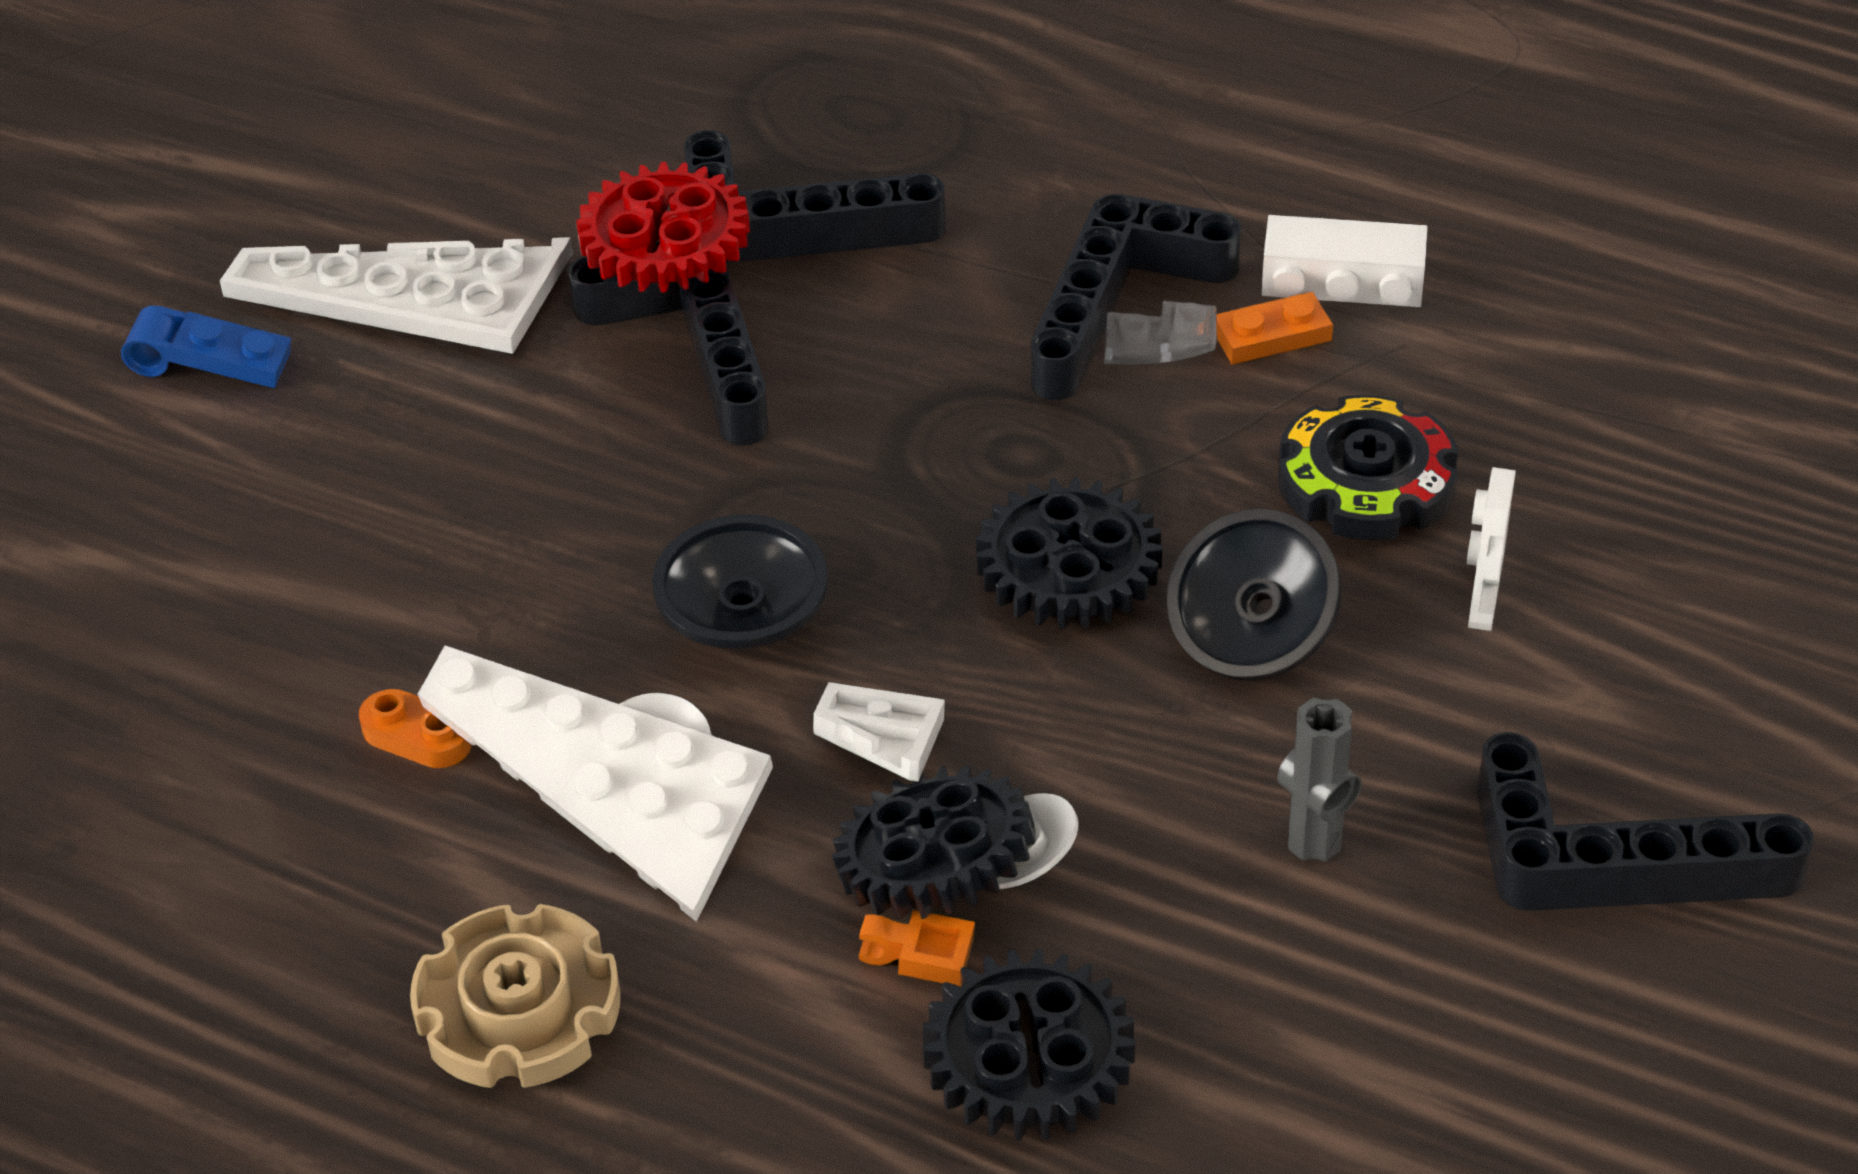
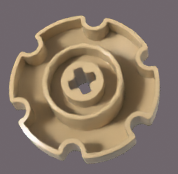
M539 904L533 912L526 915L513 913L510 905H501L479 911L458 921L442 933L445 949L438 954L423 955L413 974L410 992L411 1008L417 1033L420 1036L427 1035L431 1058L437 1065L454 1077L482 1087L492 1088L500 1078L505 1076L519 1078L522 1087H532L553 1081L574 1071L592 1056L589 1039L595 1035H608L612 1032L620 1009L621 992L616 961L613 954H602L599 931L574 913L549 905Z

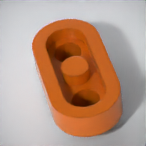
M386 689L370 695L360 706L359 720L362 734L369 744L431 768L453 766L462 761L471 750L472 745L424 708L417 695L398 689Z

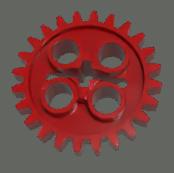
M661 162L658 170L655 172H650L645 165H639V175L634 177L625 171H620V183L618 184L603 180L601 182L603 193L589 192V204L580 205L581 218L576 220L581 255L587 256L588 267L590 269L600 267L601 278L604 280L617 274L619 287L626 286L632 280L638 281L639 291L644 292L650 283H658L660 291L666 292L670 282L677 281L684 290L689 288V278L696 277L704 283L709 282L708 270L712 269L716 272L725 273L727 271L726 260L738 261L740 259L739 248L748 246L747 233H750L746 198L739 196L738 186L736 184L726 186L725 175L723 174L708 179V169L704 166L695 173H688V165L684 162L676 171H669L666 162Z

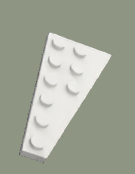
M571 237L552 238V246L525 247L524 239H504L502 248H474L470 241L388 243L387 251L361 252L360 244L340 245L338 253L310 254L309 249L305 246L242 248L220 279L223 297L513 354L569 261L573 251Z
M444 646L418 692L419 699L424 708L471 745H478L500 763L504 771L517 781L519 779L524 781L539 793L542 801L608 853L614 852L638 872L639 877L655 890L657 888L661 889L679 904L680 909L696 922L773 768L771 756L448 646Z

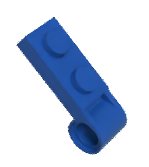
M147 306L138 314L121 349V358L129 369L147 377L162 375L167 370L169 363L173 362L275 389L291 353V338L189 311L185 313L162 306Z

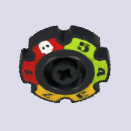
M1376 395L1343 396L1338 398L1337 407L1325 409L1317 405L1312 406L1299 414L1288 425L1280 440L1278 486L1283 498L1296 514L1307 522L1315 520L1329 522L1332 525L1331 533L1334 535L1358 540L1398 538L1400 527L1415 526L1418 529H1424L1430 526L1452 504L1458 480L1457 460L1459 451L1457 444L1449 430L1428 412L1419 414L1409 413L1403 409L1404 402L1401 400Z

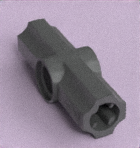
M1313 697L1298 707L1295 748L1283 760L1277 775L1278 783L1291 793L1288 849L1301 860L1319 859L1326 862L1341 851L1344 813L1354 804L1362 787L1361 778L1348 768L1352 734V710L1339 699L1321 700Z

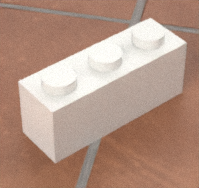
M1268 215L1263 261L1262 296L1287 298L1313 291L1318 300L1421 307L1427 225Z

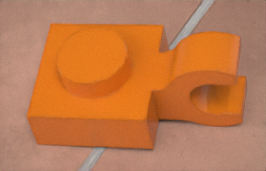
M913 910L909 924L896 922L881 915H865L859 934V939L863 940L858 960L870 965L880 966L899 959L898 975L938 983L947 982L961 987L960 969L967 966L974 940L975 922L932 913L926 919H921L917 910Z

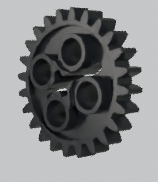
M1077 477L1073 478L1069 488H1061L1055 478L1050 479L1049 490L1041 491L1036 485L1030 483L1028 484L1027 497L1023 498L1016 493L1010 492L1008 493V507L994 504L992 506V519H982L981 535L976 536L977 574L983 576L985 592L996 591V604L998 606L1013 602L1014 617L1016 618L1025 615L1030 610L1035 612V625L1038 626L1043 624L1049 616L1057 618L1059 629L1066 627L1069 618H1077L1083 628H1089L1090 616L1096 614L1106 623L1112 622V609L1114 607L1130 614L1132 612V598L1146 601L1148 599V586H1157L1158 569H1162L1163 546H1161V529L1154 528V515L1152 513L1141 514V501L1139 499L1123 504V489L1121 488L1112 491L1108 495L1103 494L1102 481H1096L1089 490L1081 488V482Z
M946 766L940 767L934 778L926 779L922 773L918 782L914 781L909 785H905L897 779L893 780V792L887 795L877 791L871 792L873 805H855L852 809L856 820H847L840 823L843 836L833 839L836 853L832 855L846 895H854L857 906L861 907L871 903L876 915H880L892 906L896 919H902L911 908H918L921 919H926L934 906L941 905L947 914H951L954 911L955 901L964 899L967 903L974 906L978 904L976 892L979 890L999 892L1000 888L997 878H1015L1018 873L1014 862H1024L1030 859L1027 846L1035 844L1036 840L1032 829L1035 825L1028 801H1025L1022 789L1020 787L1012 789L1009 777L1005 776L995 781L992 770L986 769L973 778L970 766H964L956 776H949Z
M1042 949L1035 950L1030 963H1022L1016 951L1009 950L1007 965L999 967L987 955L983 957L984 973L978 975L973 970L963 967L960 969L961 987L947 982L943 983L942 1002H930V1022L923 1023L924 1069H930V1086L932 1090H944V1107L947 1110L963 1104L965 1124L970 1125L981 1116L988 1117V1134L992 1136L1001 1129L1004 1123L1012 1124L1015 1140L1021 1141L1024 1137L1027 1126H1037L1041 1137L1044 1140H1048L1051 1134L1052 1123L1060 1122L1072 1134L1076 1132L1077 1114L1081 1113L1088 1119L1096 1122L1100 1119V1101L1116 1105L1118 1102V1085L1129 1084L1130 1064L1135 1063L1136 1040H1134V1018L1126 1016V999L1124 996L1112 997V981L1109 978L1092 984V965L1087 963L1075 972L1069 971L1068 955L1064 953L1053 965L1045 964ZM1019 999L1026 1001L1028 1007L1032 1046L1035 1054H1038V1075L1042 1085L1040 1088L1033 1087L1030 1081L1025 1037L1020 1032V1012L1016 1002ZM1063 1064H1069V1065H1072V1066H1061V1065H1063ZM998 1073H1007L1006 1075H996Z

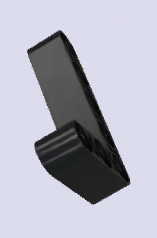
M702 130L688 136L684 142L685 163L688 165V173H695L704 166L708 169V179L723 174L725 175L726 186L735 184L730 142L727 136L715 130ZM928 173L738 191L739 196L746 198V206L749 212L750 233H747L748 246L739 248L740 259L738 261L726 260V263L935 241L946 230L945 185L937 176Z
M1109 194L1097 199L1088 214L1032 337L1031 386L1033 391L1038 396L1048 400L1067 399L1076 393L1131 268L1209 283H1222L1233 279L1239 272L1241 237L1239 221L1233 216L1221 212L1124 194Z
M587 256L580 257L574 261L569 268V278L574 313L579 321L588 325H604L682 310L723 438L732 444L751 445L759 442L767 435L769 423L765 382L728 270L725 273L716 272L712 269L708 270L709 282L707 283L700 281L696 277L689 278V288L685 290L676 281L670 282L666 292L660 291L658 283H650L648 288L641 292L639 291L638 281L632 280L626 286L619 287L617 274L611 278L602 279L600 267L593 269L588 267Z
M1503 732L1488 738L1483 745L1477 796L1496 888L1500 898L1511 907L1519 910L1534 911L1779 898L1794 894L1800 890L1804 882L1814 840L1813 832L1809 825L1798 817L1790 814L1775 813L1555 825L1539 752L1535 744L1521 734Z

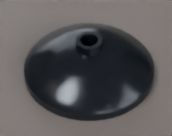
M1250 509L1231 513L1203 528L1180 553L1168 583L1167 610L1169 621L1181 646L1197 663L1207 670L1220 676L1237 680H1261L1275 677L1290 671L1306 661L1317 651L1329 635L1336 621L1341 603L1340 571L1327 543L1314 528L1303 520L1288 513L1270 509ZM1266 599L1272 600V606L1268 612L1256 614V607L1261 601Z
M731 515L705 521L676 537L659 556L653 571L652 584L657 609L663 619L675 631L688 639L704 645L727 649H745L776 642L793 634L808 623L818 612L825 599L828 575L826 561L821 549L801 529L772 517Z

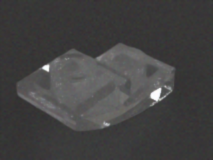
M1163 301L1160 317L1135 313L1107 312L1104 364L1138 365L1164 363L1198 356L1215 350L1217 342L1216 306L1191 302Z

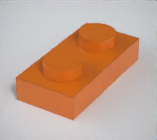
M1312 291L1213 315L1212 331L1230 363L1233 365L1332 341L1333 324Z

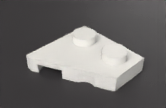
M1492 467L1488 491L1476 490L1472 524L1482 525V532L1471 531L1467 565L1477 566L1468 628L1492 630L1516 470Z
M828 682L814 712L813 734L908 780L918 782L944 721L945 700Z

